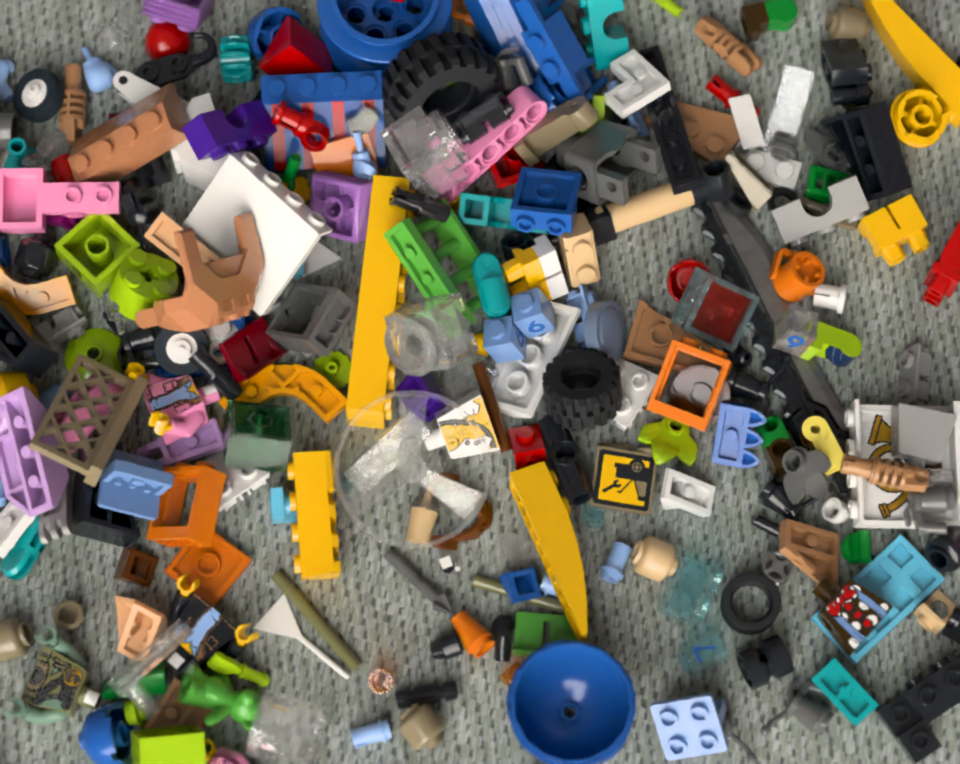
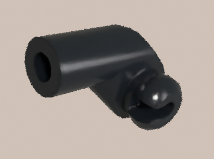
M499 615L492 623L495 640L494 659L499 662L510 661L511 631L515 627V621L510 615Z

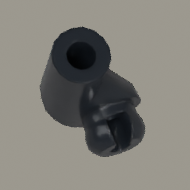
M731 324L723 351L728 353L727 357L733 362V366L745 368L751 364L753 357L751 352L747 353V350L740 344L744 328L737 324Z

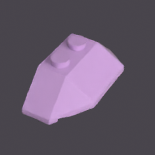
M22 386L0 397V475L6 498L24 511L28 517H35L57 507L70 477L67 466L28 448L48 410L27 387ZM54 434L42 436L39 440L51 447L59 445Z

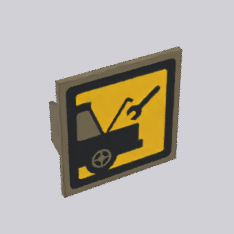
M597 445L591 485L594 497L589 500V506L650 516L657 470L652 454Z

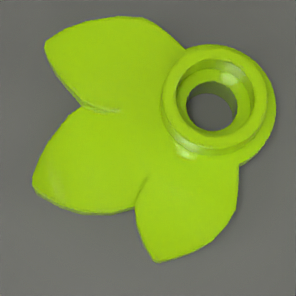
M664 417L661 422L646 424L638 435V441L652 444L651 451L656 465L664 464L677 456L682 463L690 467L697 457L698 448L696 442L689 435L690 426ZM671 426H675L679 430H673Z

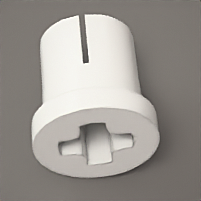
M821 283L815 288L816 294H814L813 306L837 310L836 314L843 315L848 285L841 284V286Z

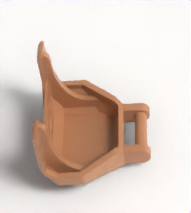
M251 212L237 215L234 218L239 254L205 264L201 261L194 230L188 228L174 232L185 275L183 294L175 298L154 301L152 308L138 311L135 321L140 328L145 329L158 326L168 330L187 333L224 324V322L236 320L250 314L255 304V297L264 268V260Z

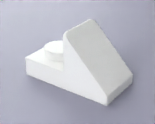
M666 468L660 497L662 509L680 508L700 517H709L712 512L716 487L674 469Z

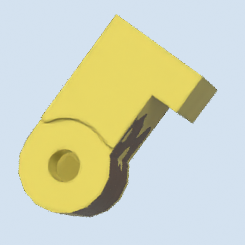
M820 416L808 417L802 424L800 439L811 451L819 450L827 455L832 466L824 474L829 476L840 470L844 454L825 419Z

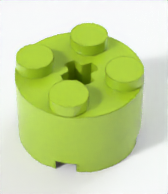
M133 249L121 261L109 288L111 302H116L119 306L118 311L123 316L135 321L136 313L143 309L152 308L154 301L174 297L179 285V278L176 272L177 266L170 259H163L158 255L144 252L141 249Z

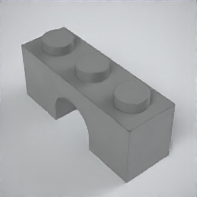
M853 174L825 186L830 202L828 208L822 214L809 215L806 213L799 198L769 209L784 244L790 242L791 246L794 247L808 241L807 235L818 231L820 235L837 229L835 223L847 219L848 223H852L865 217L863 212L870 208L857 176Z

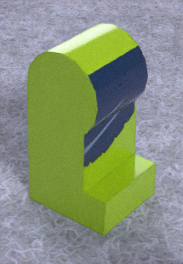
M814 319L802 330L801 338L805 342L799 347L798 357L809 361L816 355L829 359L837 367H845L861 354L862 344L854 334Z

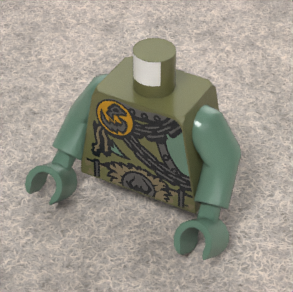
M41 624L42 627L48 630V636L42 639V637L34 634V638L37 642L49 644V647L44 645L21 699L18 697L6 699V701L14 703V712L5 710L3 714L6 717L19 716L23 720L38 725H47L62 722L67 716L74 717L79 705L94 710L100 704L102 692L88 687L92 676L87 671L88 664L76 646L62 636L56 635L57 633L53 626Z

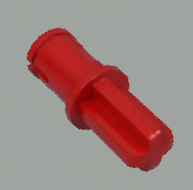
M716 74L712 78L713 81H709L705 89L725 104V109H731L728 99L741 96V90L738 89L736 91ZM754 106L758 117L760 114V110L756 106Z

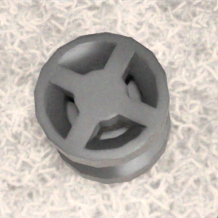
M773 551L764 558L760 567V574L771 579L776 586H781L789 580L794 564L779 551Z

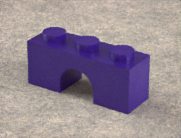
M261 99L240 104L226 116H224L221 109L201 113L182 128L198 161L212 158L213 161H216L228 153L246 151L250 147H252L253 151L266 146L269 143L268 138L277 132L276 127L270 124L271 118Z

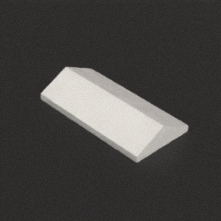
M550 301L553 307L556 330L529 339L526 338V359L500 364L496 363L489 379L501 413L512 418L533 417L544 393L542 376L543 372H546L545 367L548 363H553L555 356H561L581 313L579 308Z

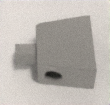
M903 403L896 404L891 408L892 457L907 460V464L925 469V464L936 465L940 463L948 445L957 414Z

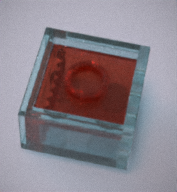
M696 266L670 322L689 333L734 353L761 297Z

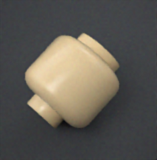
M648 536L644 540L639 539L630 555V562L633 563L634 572L657 582L664 580L667 575L672 576L679 563V559L675 558L674 546L652 536Z

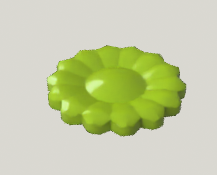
M332 350L328 357L320 356L314 360L315 365L311 369L326 378L337 390L344 389L346 384H349L351 361H349L347 355H343L341 351L334 352Z

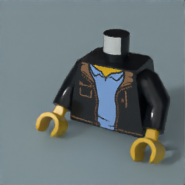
M188 572L177 581L178 590L171 603L167 622L168 638L177 648L166 659V662L178 673L191 660L202 669L206 668V663L217 651L236 659L247 647V643L255 641L259 637L258 632L247 636L246 629L251 623L236 627L196 592L192 596L191 592L197 589L201 582L197 578L192 583V586H189L186 582V578L189 575Z

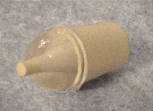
M427 486L426 493L418 494L413 502L410 503L411 511L405 538L409 542L430 545L435 523L441 512L439 500L436 496L432 495V486Z

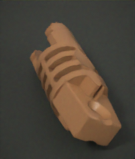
M708 15L702 17L694 28L695 33L710 49H714V52L720 55V58L726 60L727 64L739 72L740 75L748 77L753 73L752 71H757L762 67L761 58L744 42L741 43L738 37L735 38V35L728 31L729 29Z

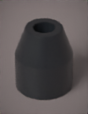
M455 630L440 635L429 644L434 659H451L463 654Z

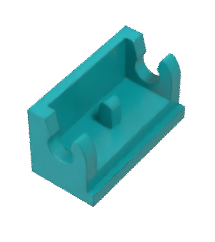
M835 658L811 679L855 727L879 706Z

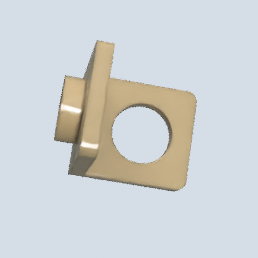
M936 590L924 603L922 602L913 614L917 617L916 620L923 629L928 632L932 631L937 635L945 627L957 606L940 590ZM939 601L946 605L948 613L945 618H939L930 609V605L933 602Z

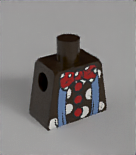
M824 578L812 591L813 594L826 604L818 613V620L849 657L893 608L890 603L850 579L838 590Z

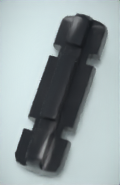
M455 681L442 682L443 686H438L437 683L413 687V691H408V689L397 690L395 694L397 706L399 709L410 708L411 704L417 702L423 705L425 703H439L443 698H445V701L456 700L458 698L457 685Z

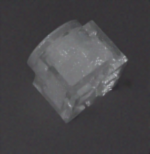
M419 105L379 133L403 175L409 182H412L420 194H426V198L435 200L469 177L462 165L472 158L465 145L460 141L458 134L449 125L450 123L437 108L427 115Z
M460 292L414 299L384 317L387 326L384 337L385 348L389 358L402 371L403 375L408 374L418 377L424 376L431 371L451 369L479 350L473 332L468 331L467 328L470 325L469 319H464L462 313L465 311Z
M276 692L275 696L264 694L251 727L246 756L259 759L260 764H314L316 758L314 755L319 749V740L323 736L328 720L326 707Z

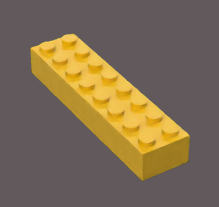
M373 175L346 402L348 426L385 429V421L392 419L393 402L392 393H389V390L395 391L396 363H392V361L398 362L399 334H396V332L401 333L403 323V305L399 303L405 304V275H408V272L383 234L407 217H410L411 220L415 217L411 211L389 205V198H393L391 192L395 186L416 194V189H410V178Z

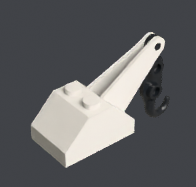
M193 33L192 37L194 39L200 38L207 42L208 48L204 53L198 55L182 53L168 55L143 63L134 74L128 71H119L113 77L115 91L133 106L161 89L160 86L183 80L200 66L211 62L217 52L216 41L208 33ZM210 93L193 97L190 102L179 97L187 123L201 113L215 110ZM188 140L170 149L177 174L183 173L187 183L206 191L230 155L228 153L216 161H213L212 158L198 161Z

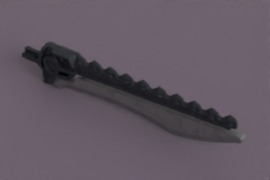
M706 201L691 206V212L705 220L701 224V234L715 242L714 246L711 247V257L725 265L724 269H721V279L735 287L734 292H731V302L745 309V313L741 315V324L755 331V336L752 337V347L766 356L762 360V370L773 375L782 365L783 353L728 246H732L785 352L792 357L791 364L811 402L806 400L789 364H787L786 369L776 379L775 383H772V393L786 400L787 404L783 407V417L787 418L786 423L796 446H803L811 451L809 447L802 443L800 430L803 422L808 417L820 416L828 423L844 454L846 440L850 439L849 427L844 425L845 412L820 371L814 357L809 361L798 357L800 345L791 348L787 347L792 345L788 342V338L791 336L801 337L802 332L790 301H786L779 296L773 286V280L768 278L774 257L769 246L745 216L733 215L724 207L722 202L709 201L725 234L721 233ZM799 339L792 340L794 343L800 342ZM840 470L832 474L841 494L852 490V488L847 487V474L840 473Z

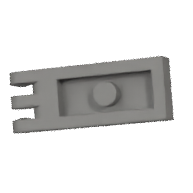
M70 473V478L57 507L39 514V539L43 545L50 543L51 537L54 540L61 538L62 532L66 536L73 533L72 475Z

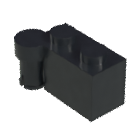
M856 38L821 41L820 66L830 90L832 106L854 103L856 106L869 105L870 90L868 81H872L873 72L871 63H866L865 49L860 48Z

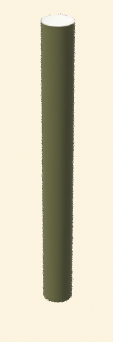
M277 571L271 577L275 584L352 672L362 665L361 661L282 571Z
M475 575L473 587L508 597L500 581ZM542 594L541 598L523 601L565 614L559 599ZM587 608V621L593 623L596 610Z

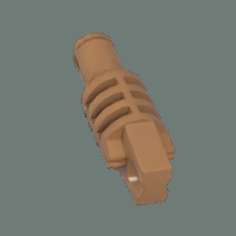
M75 63L65 65V94L59 110V130L63 131L64 142L69 147H74L77 139L82 135V129H86L87 95L82 89L83 67Z
M845 453L841 460L840 473L866 478L870 484L887 486L892 489L894 487L897 490L925 492L928 487L929 471L904 462L899 463V461H890V459L885 458L883 460L881 457L864 459Z

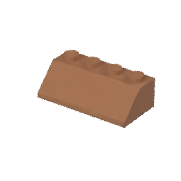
M173 83L167 84L78 138L68 157L75 182H116L187 140L182 128L188 123L175 85Z

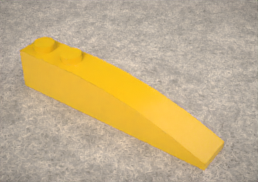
M862 0L881 41L897 65L917 89L931 91L939 97L937 100L941 104L943 112H947V124L951 123L957 129L960 126V68L893 0Z
M545 461L510 472L509 489L575 638L586 643L588 633L586 586L579 546L569 517L571 510L565 496L561 497L557 490L559 483L553 470L549 471Z

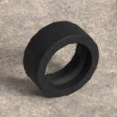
M748 572L739 574L728 582L721 595L720 610L722 618L730 628L741 634L754 635L763 633L773 625L780 613L782 600L779 589L771 579L763 574ZM755 586L764 591L768 597L769 608L763 618L750 622L744 621L736 615L733 610L732 599L740 588Z

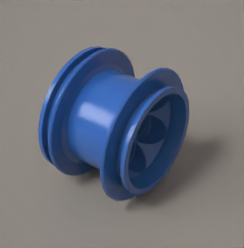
M317 0L321 41L326 44L332 58V63L339 72L382 70L383 82L385 72H389L388 66L391 61L398 58V53L403 48L407 49L412 46L411 42L417 39L421 41L427 38L426 35L432 33L441 35L442 31L453 32L451 15L453 0H405L404 2L391 0ZM411 8H419L422 11L420 13L413 14L410 13L408 10H410ZM355 17L363 19V21L358 24L350 22V20ZM388 17L391 18V21L384 22L381 19Z

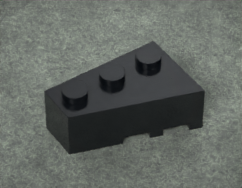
M886 101L843 112L819 121L824 129L828 128L836 140L837 143L834 147L837 152H843L851 167L848 170L851 175L857 176L867 201L888 197L913 187Z
M0 297V361L40 379L59 354L14 303Z
M93 434L90 438L99 437V436ZM118 442L116 450L124 451L122 442ZM79 448L77 460L86 463L88 459L83 448ZM75 471L72 495V534L121 547H127L138 539L141 533L140 528L136 527L134 516L101 508L97 505L100 479L97 485L93 487L84 482L85 475Z

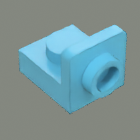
M283 487L270 488L271 524L297 522L296 511H290L289 492L294 491L283 492Z

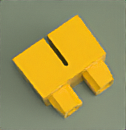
M912 194L887 205V208L883 207L861 218L857 228L862 237H866L876 258L882 256L890 267L905 260L906 255L901 249V245L908 242L914 254H919L930 246V241L925 232L928 224Z

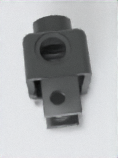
M608 120L598 121L582 136L578 134L572 135L558 145L556 160L560 167H563L565 171L582 173V184L578 198L597 206L603 205L607 200L623 206L629 202L628 181L639 169L655 175L662 171L659 145L638 139L636 128Z

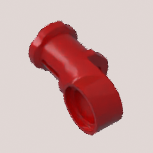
M284 100L280 101L270 121L272 125L278 124L292 131L293 136L300 138L303 147L309 151L320 152L327 146L330 137L328 127L309 117L308 112L304 111L302 113L286 105ZM308 134H319L323 138V140H313L308 136Z

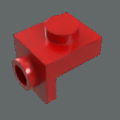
M538 423L508 429L516 470L545 461L547 465L545 446Z

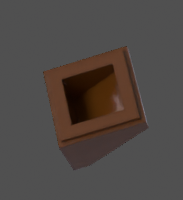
M132 547L124 548L114 578L150 588L159 558Z

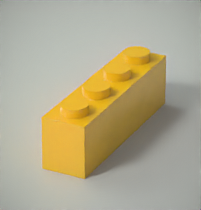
M331 450L295 452L292 454V461H287L288 480H294V492H289L290 511H296L297 523H291L292 542H298L299 554L293 555L294 573H300L301 581L339 578L341 564L340 561H337L339 541L337 531H335L336 507L335 500H333L334 484Z

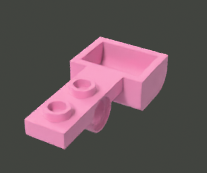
M0 168V232L8 234L46 233V215L85 218L87 215L121 214L120 182L47 183V172L44 168Z

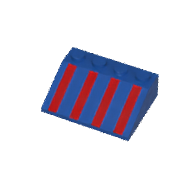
M382 70L261 76L262 103L271 119L280 101L284 100L286 105L302 113L306 111L309 113V117L326 125L330 130L328 141L353 134L357 131L368 130L379 168H386ZM278 124L274 125L277 132L268 138L269 143L264 146L265 169L273 173L285 172L290 155L296 153L302 157L297 172L316 171L311 152L303 147L300 138L293 136L292 131ZM308 134V136L313 140H323V138L319 134Z

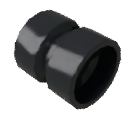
M773 635L760 641L759 648L751 645L735 654L740 671L752 690L768 684L772 676L779 679L794 671L790 655L778 635Z

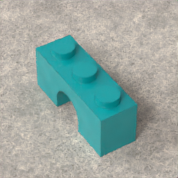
M577 0L579 8H583L584 17L580 18L582 33L587 35L588 43L584 44V52L587 57L594 56L596 61L593 62V65L597 71L608 69L611 62L630 51L628 36L621 24L614 26L603 25L605 19L610 14L624 10L623 0Z
M461 192L458 219L461 223L518 230L516 227H511L510 207L513 199ZM533 229L531 231L535 233L550 234L547 230Z

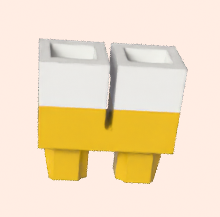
M545 234L534 238L535 245L525 250L519 248L512 249L514 258L501 264L508 283L520 278L522 280L508 287L510 296L537 287L549 301L569 293L556 250Z

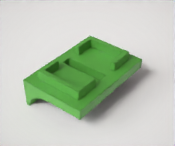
M516 611L513 656L528 657L531 653L542 647L544 623H550L549 643L562 639L576 640L566 615Z

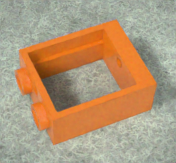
M681 337L680 342L672 339L646 410L707 432L733 362L726 360L728 353L712 347L709 353L697 349L699 343L691 339ZM679 351L722 366L703 417L661 402Z
M198 461L193 466L177 462L175 466L163 467L164 472L174 474L173 486L160 496L158 518L154 521L150 520L146 539L169 548L211 547L226 474L215 470V465ZM188 483H197L188 525L179 526Z

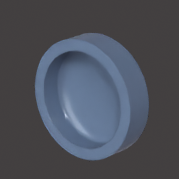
M595 301L588 307L584 319V339L587 350L593 348L596 349L597 353L603 351L607 353L608 358L612 357L617 361L622 356L626 344V323L623 312L615 301Z

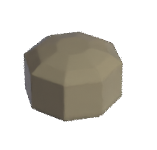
M73 599L61 601L53 611L55 624L65 632L79 630L86 620L83 606Z

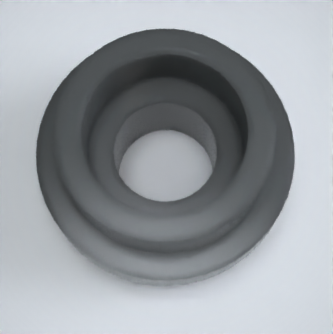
M775 136L767 147L771 152V156L779 161L787 162L789 159L796 158L797 144L786 137Z

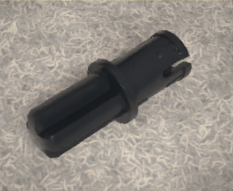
M397 186L391 192L393 198H389V205L411 211L416 217L422 215L441 223H446L450 216V207L448 205L428 199L426 194L421 193L417 195L400 189Z
M203 346L188 359L207 378V384L211 382L228 401L232 402L241 395L242 388L224 370L226 366H220Z

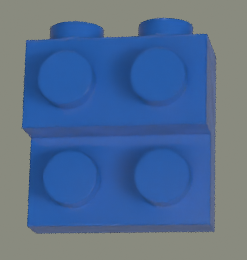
M521 167L510 207L511 227H516L519 231L525 233L531 232L533 229L547 230L548 233L555 236L562 235L564 232L572 233L577 214V200L582 184V173Z

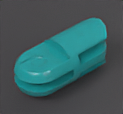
M483 252L477 255L472 263V274L482 309L490 319L505 317L509 312L512 300L501 262L494 254Z
M39 515L35 517L34 521L17 540L15 546L1 561V571L11 580L25 578L47 545H43L39 539Z

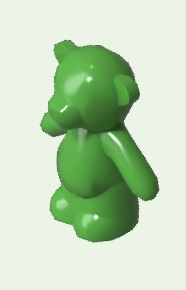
M191 664L181 680L178 702L202 709L214 710L205 717L204 723L206 726H214L230 715L236 722L243 724L247 731H252L256 727V721L260 718L263 711V700L260 696V690L253 688L235 691L228 675L220 674L213 670L214 677H209L201 671L200 666Z

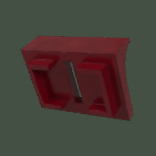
M258 316L218 344L236 383L249 380L288 352L265 333L268 326L263 316Z

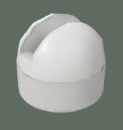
M836 497L829 498L823 505L822 516L826 521L833 524L844 523L848 519V505Z

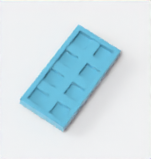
M900 534L852 579L857 584L890 603L893 608L850 657L818 620L817 615L820 610L810 620L855 665L940 586L945 578Z

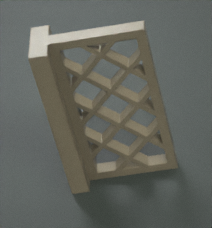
M79 353L28 448L85 475L84 482L95 487L150 380L140 375L137 376L136 380H132ZM82 366L92 371L95 378L82 380L78 372L79 367ZM114 382L125 388L123 392L110 394L106 383ZM99 385L103 396L90 398L86 387ZM79 389L83 400L70 403L66 391ZM107 403L111 414L99 416L94 405ZM87 407L91 418L79 421L74 409ZM66 411L71 422L58 425L54 414ZM95 425L100 436L87 439L82 428ZM75 429L80 441L66 443L62 432ZM54 434L59 445L51 447L39 440L42 436ZM83 448L88 458L86 463L73 458L70 450Z

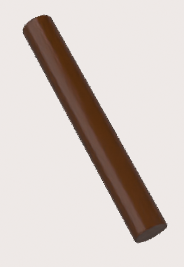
M484 361L473 364L472 367L500 447V452L512 450L511 442Z

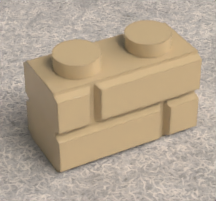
M577 213L572 233L564 232L562 235L557 236L563 270L568 277L571 287L575 288L579 287L580 284L587 285L601 279L593 230L585 214Z

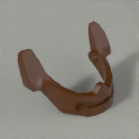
M451 473L434 474L433 480L435 483L449 487L451 492L469 493L478 502V507L476 508L478 519L471 528L458 534L433 535L431 538V545L435 548L447 551L456 550L460 541L478 539L491 526L494 514L493 506L479 490L462 485L459 475Z

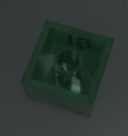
M228 400L222 428L224 466L236 469L248 468L265 472L286 473L292 446L290 407Z

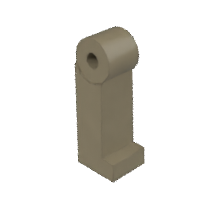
M577 96L572 100H568L547 112L545 117L514 145V150L531 167L538 163L539 156L575 133L590 128L596 122L598 112L584 96Z

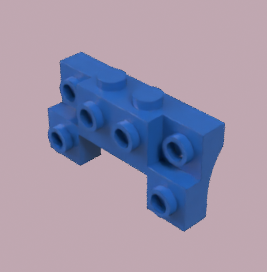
M517 0L514 4L528 27L520 34L549 85L559 82L568 100H572L577 96H584L589 101L593 98L594 93L608 80L606 76L594 79L588 66L596 61L593 55L590 57L586 56L561 9L555 11L564 4L563 0H555L553 2L551 0Z

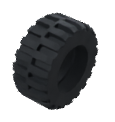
M442 31L441 35L436 33L426 35L427 38L421 41L417 39L411 42L412 46L409 48H403L398 53V58L396 60L393 59L389 64V72H385L382 82L384 103L400 133L405 138L410 139L411 142L418 145L423 144L426 147H435L436 145L446 147L451 146L452 142H458L460 140L459 134L449 125L456 121V116L467 109L472 110L480 105L481 100L490 93H498L499 91L503 93L502 78L480 41L474 37H469L468 34L457 32L455 35L451 31ZM452 82H456V84L446 92L434 97H429L430 94H432L436 89L440 88L441 86Z

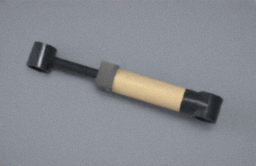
M714 160L704 164L701 169L698 166L703 187L674 195L669 182L630 196L629 202L624 206L615 202L601 206L592 203L583 206L584 214L593 230L596 245L599 246L616 240L617 232L707 200L722 202L730 199L736 190L729 163L724 160ZM513 231L501 239L500 245L505 261L507 262L514 258L512 249L519 248L525 250L535 245L534 240L531 241L528 233ZM551 234L546 236L553 246L559 244L557 236Z

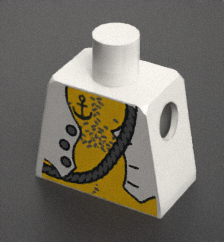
M478 389L437 411L434 415L439 428L422 434L428 451L446 445L451 459L500 450Z

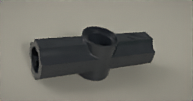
M545 415L542 420L538 421V426L552 460L553 471L559 478L569 505L578 506L585 504L594 497V491L580 459L579 448L574 443L569 429L563 427V423L557 424L553 421V416ZM564 456L573 458L569 462H562L559 460L561 457Z

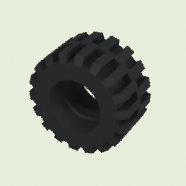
M576 348V351L573 352L570 350L564 351L563 356H555L553 363H548L545 367L546 372H543L542 376L545 404L549 416H553V421L557 424L563 423L564 428L570 429L575 427L576 431H582L583 428H589V430L596 429L595 426L599 424L604 426L608 424L607 419L613 420L617 416L616 411H620L623 400L620 370L616 366V361L612 357L608 358L607 353L603 351L597 353L596 349L593 348L588 350ZM580 388H589L586 390H577Z

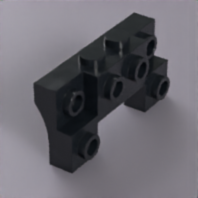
M960 654L950 661L945 656L931 665L932 673L924 678L921 674H918L905 683L907 690L875 711L912 764L918 763L942 746L928 724L960 703Z

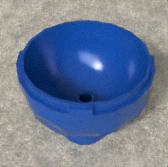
M562 639L544 644L543 647L531 653L516 670L507 690V715L514 735L524 750L547 764L604 763L616 755L627 741L636 713V693L631 677L623 665L603 648L579 640ZM566 708H572L575 711V716L567 718L563 711Z

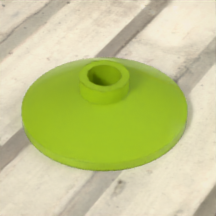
M93 328L86 330L84 335L70 341L66 348L65 366L68 373L79 353L89 358V353L97 350L100 352L99 356L92 360L121 374L123 369L117 356L120 339L114 333L105 329ZM126 352L123 355L124 363H126ZM82 366L78 369L82 380H87L93 373Z

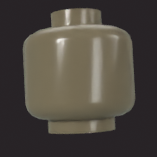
M840 5L835 10H830L824 25V31L828 33L830 40L856 38L858 44L862 39L866 40L868 38L871 24L867 22V16L863 10L845 5Z
M17 617L0 620V662H6L26 655L30 645L33 644V634L28 623L21 621Z
M417 702L399 717L401 721L398 727L399 732L415 750H421L425 746L432 750L444 739L441 733L445 729L446 723L428 703L420 705Z

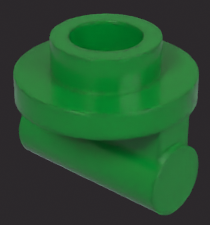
M860 530L858 533L846 534L844 541L841 542L842 556L850 564H866L871 562V532L869 530Z

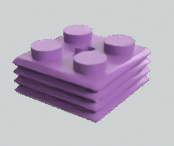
M143 0L145 3L143 5L144 9L141 12L149 16V19L155 23L169 22L177 25V28L183 32H193L201 26L213 11L212 7L215 0Z
M327 170L312 174L310 209L321 214L326 219V224L333 229L330 234L325 236L353 243L366 240L372 191L371 181Z

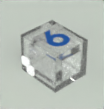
M790 304L774 324L772 348L800 357L816 340L819 314Z

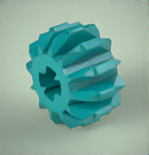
M231 34L230 36L222 37L219 46L221 74L224 81L233 84H243L252 81L255 72V60L248 37L241 34Z

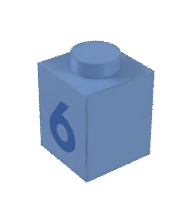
M538 287L510 296L512 300L513 321L528 339L556 330L552 303Z
M513 315L484 320L483 348L497 364L526 359L527 337L514 323Z

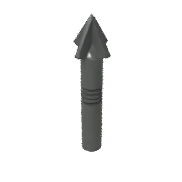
M392 548L385 553L383 558L433 603V610L454 615L446 592L440 594Z

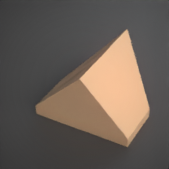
M115 595L119 645L116 651L145 665L166 629L168 621L163 613L136 599Z

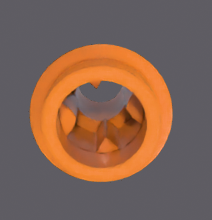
M465 610L460 611L451 619V624L454 626L468 654L479 658L494 646L495 641L492 639V633Z

